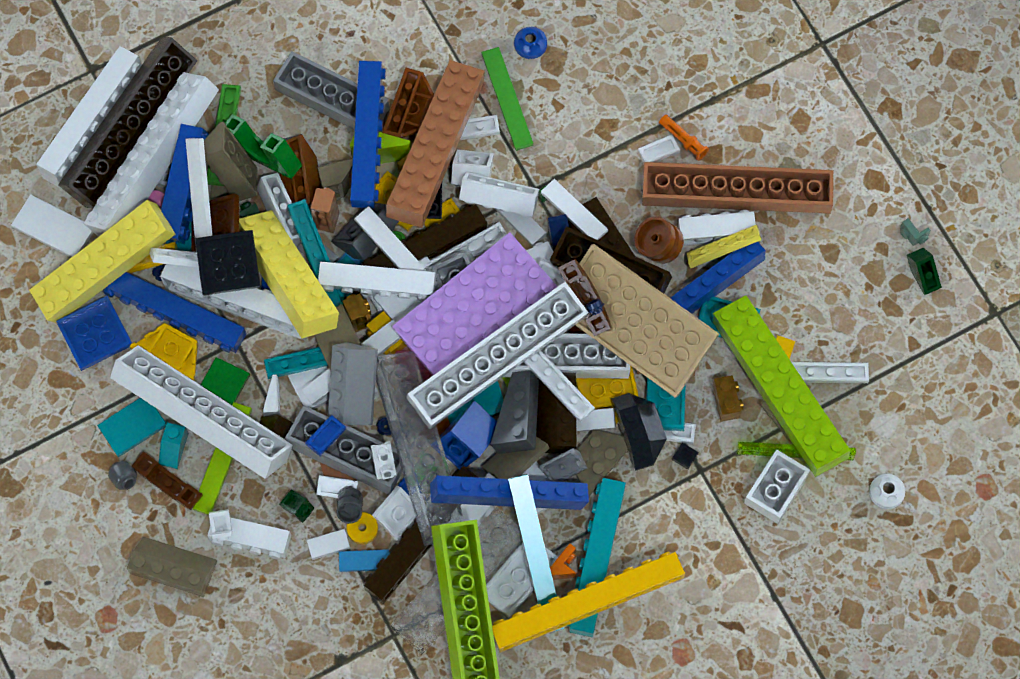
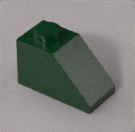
M921 248L907 254L910 270L924 295L942 288L935 260L930 252L925 248Z

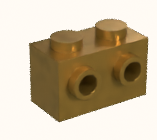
M361 294L347 296L343 300V305L355 332L366 329V325L371 321L370 315H372L367 299H363Z
M733 375L715 378L712 386L720 421L739 419L744 407L742 399H738L737 392H739L738 381H734Z

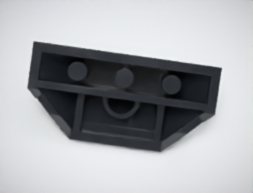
M630 393L611 398L635 471L654 466L667 440L655 403Z

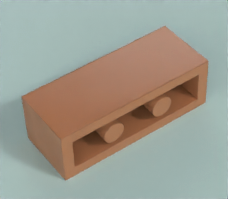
M316 188L311 212L317 230L334 233L340 212L336 194L330 188Z

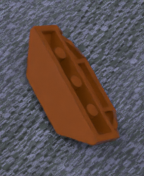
M405 67L382 133L399 138H405L418 133L434 97V93L423 72Z
M300 134L286 140V142L302 163V167L292 179L280 174V178L292 203L305 199L309 206L313 202L316 188L321 189L317 156L303 135Z

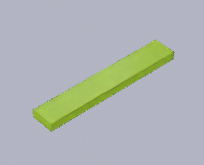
M233 402V407L250 417L251 407ZM217 447L214 450L199 489L203 496L192 508L194 511L209 515V512H213L233 461L231 456Z

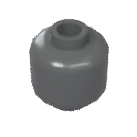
M120 461L112 464L108 477L119 490H128L136 484L137 472L127 461Z

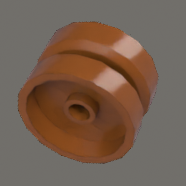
M651 217L643 221L636 230L634 237L635 247L638 252L660 264H666L676 259L682 251L684 243L683 234L680 229L661 217Z

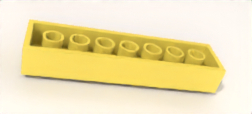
M146 200L29 291L45 318L56 323L57 320L73 313L147 257L151 248L160 247L176 234L159 206Z
M270 210L240 218L239 232L253 230L258 271L300 337L305 338L336 329L339 315L338 310L274 212Z

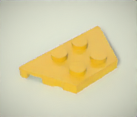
M162 324L155 331L146 334L145 338L129 346L130 349H133L139 345L195 381L198 341L168 324Z

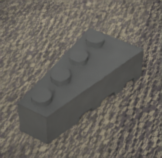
M531 370L512 372L490 444L498 454L535 450L539 379Z

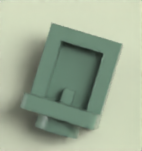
M909 218L902 222L900 233L904 239L909 240L912 246L918 243L921 245L929 239L928 236L931 231L929 227L919 233Z

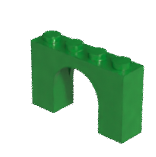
M233 114L225 122L251 160L290 179L302 167V163L285 139L271 133L263 142L244 119Z

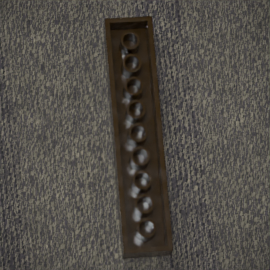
M161 37L58 186L85 208H94L99 197L105 192L108 183L112 181L118 168L124 163L128 153L134 148L138 138L143 134L148 123L153 119L158 108L167 98L169 91L177 83L179 76L183 72L189 73L198 60L172 37Z

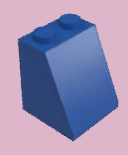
M473 401L434 442L433 446L460 470L463 466L467 467L477 460L489 446L497 420L491 417L481 405Z

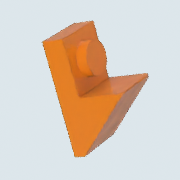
M572 544L565 548L550 567L553 580L576 577V572L566 565H570L576 558V548Z

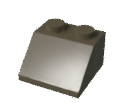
M353 158L318 167L322 188L332 189L336 194L337 201L345 197L351 188Z

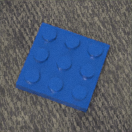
M108 295L56 321L81 371L129 348L132 344Z

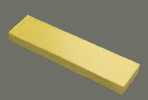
M757 225L687 252L686 256L690 268L760 241L761 236Z

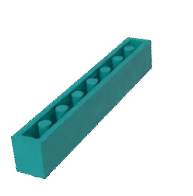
M603 478L602 484H597L596 495H599L598 502H594L591 513H594L595 516L594 520H590L587 532H591L590 538L585 539L583 550L587 552L586 557L581 558L579 569L582 570L581 577L577 576L575 588L578 591L585 589V586L591 582L596 581L599 583L604 581L607 575L626 482ZM598 613L567 625L570 627V633L593 638Z

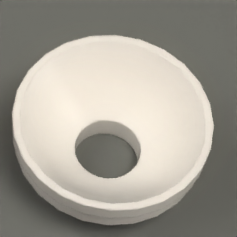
M882 474L872 481L869 487V495L876 506L882 509H893L902 503L905 497V486L897 476ZM887 483L892 484L894 492L891 494L885 493L883 485Z

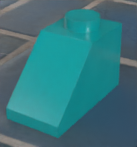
M167 422L161 439L159 464L161 466L178 470L189 434L185 426Z

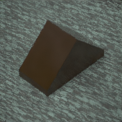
M279 415L261 416L260 419L261 425L285 439L293 425V422Z

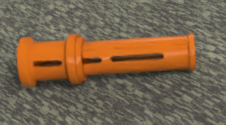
M665 114L660 119L659 124L683 143L684 149L694 154L696 160H701L707 154L709 148L707 146L704 147L698 142L696 136H690L668 115Z

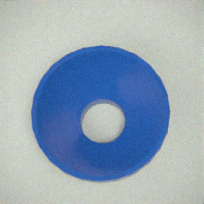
M525 27L516 34L514 48L523 58H538L547 49L546 35L537 27ZM527 35H534L536 40L532 43L525 40Z

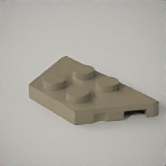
M593 430L577 449L580 451L587 469L577 473L576 476L580 483L588 484L589 497L596 490L597 484H601L602 479L606 478L628 451L622 435Z

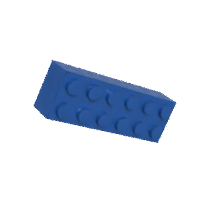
M185 124L180 126L161 208L162 213L176 234L168 241L185 244V241L189 239L190 229L188 228L190 222L193 221L186 139L203 138L205 140L209 135L203 128Z

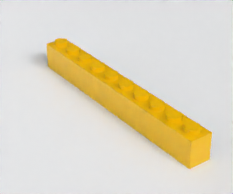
M665 552L659 556V559L654 561L648 559L642 562L639 567L624 569L622 574L617 576L611 574L599 583L596 581L591 582L585 586V589L580 591L578 589L571 590L567 593V596L562 598L559 596L554 597L543 606L537 604L532 606L528 612L523 613L520 611L513 614L512 618L508 620L500 619L495 621L492 629L499 653L683 579L685 572L676 552L671 554L670 552Z

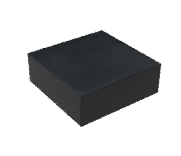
M682 442L672 460L689 470L699 452Z

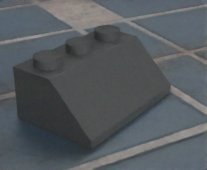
M375 203V208L371 209L393 231L399 221L386 217V204ZM360 208L331 241L349 256L358 260L369 258L377 247L375 242L354 220L366 208Z

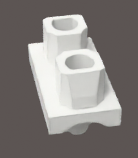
M390 441L380 445H371L376 478L383 480L393 478L396 475Z

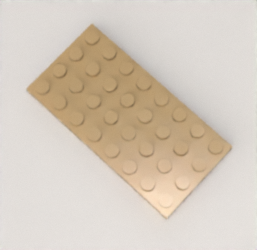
M592 244L581 260L580 265L593 283L602 303H604L612 328L594 337L585 320L586 318L577 323L576 326L675 398L678 397L719 333L595 244Z

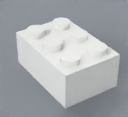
M776 449L746 496L744 504L778 524L807 479L810 469Z

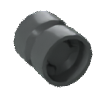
M346 488L338 495L337 517L344 523H355L361 518L363 495L359 490Z

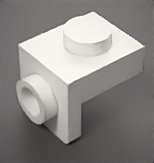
M229 509L209 512L212 539L217 538V541L229 539L233 532Z

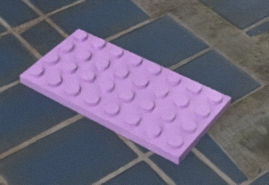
M509 232L394 324L392 329L432 375H435L557 288V285Z

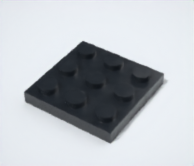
M253 230L195 238L203 296L261 287Z

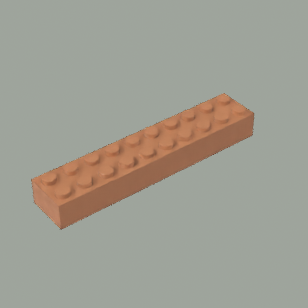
M449 60L386 204V217L423 228L483 87L485 70Z
M644 162L642 206L831 214L833 207L834 170Z

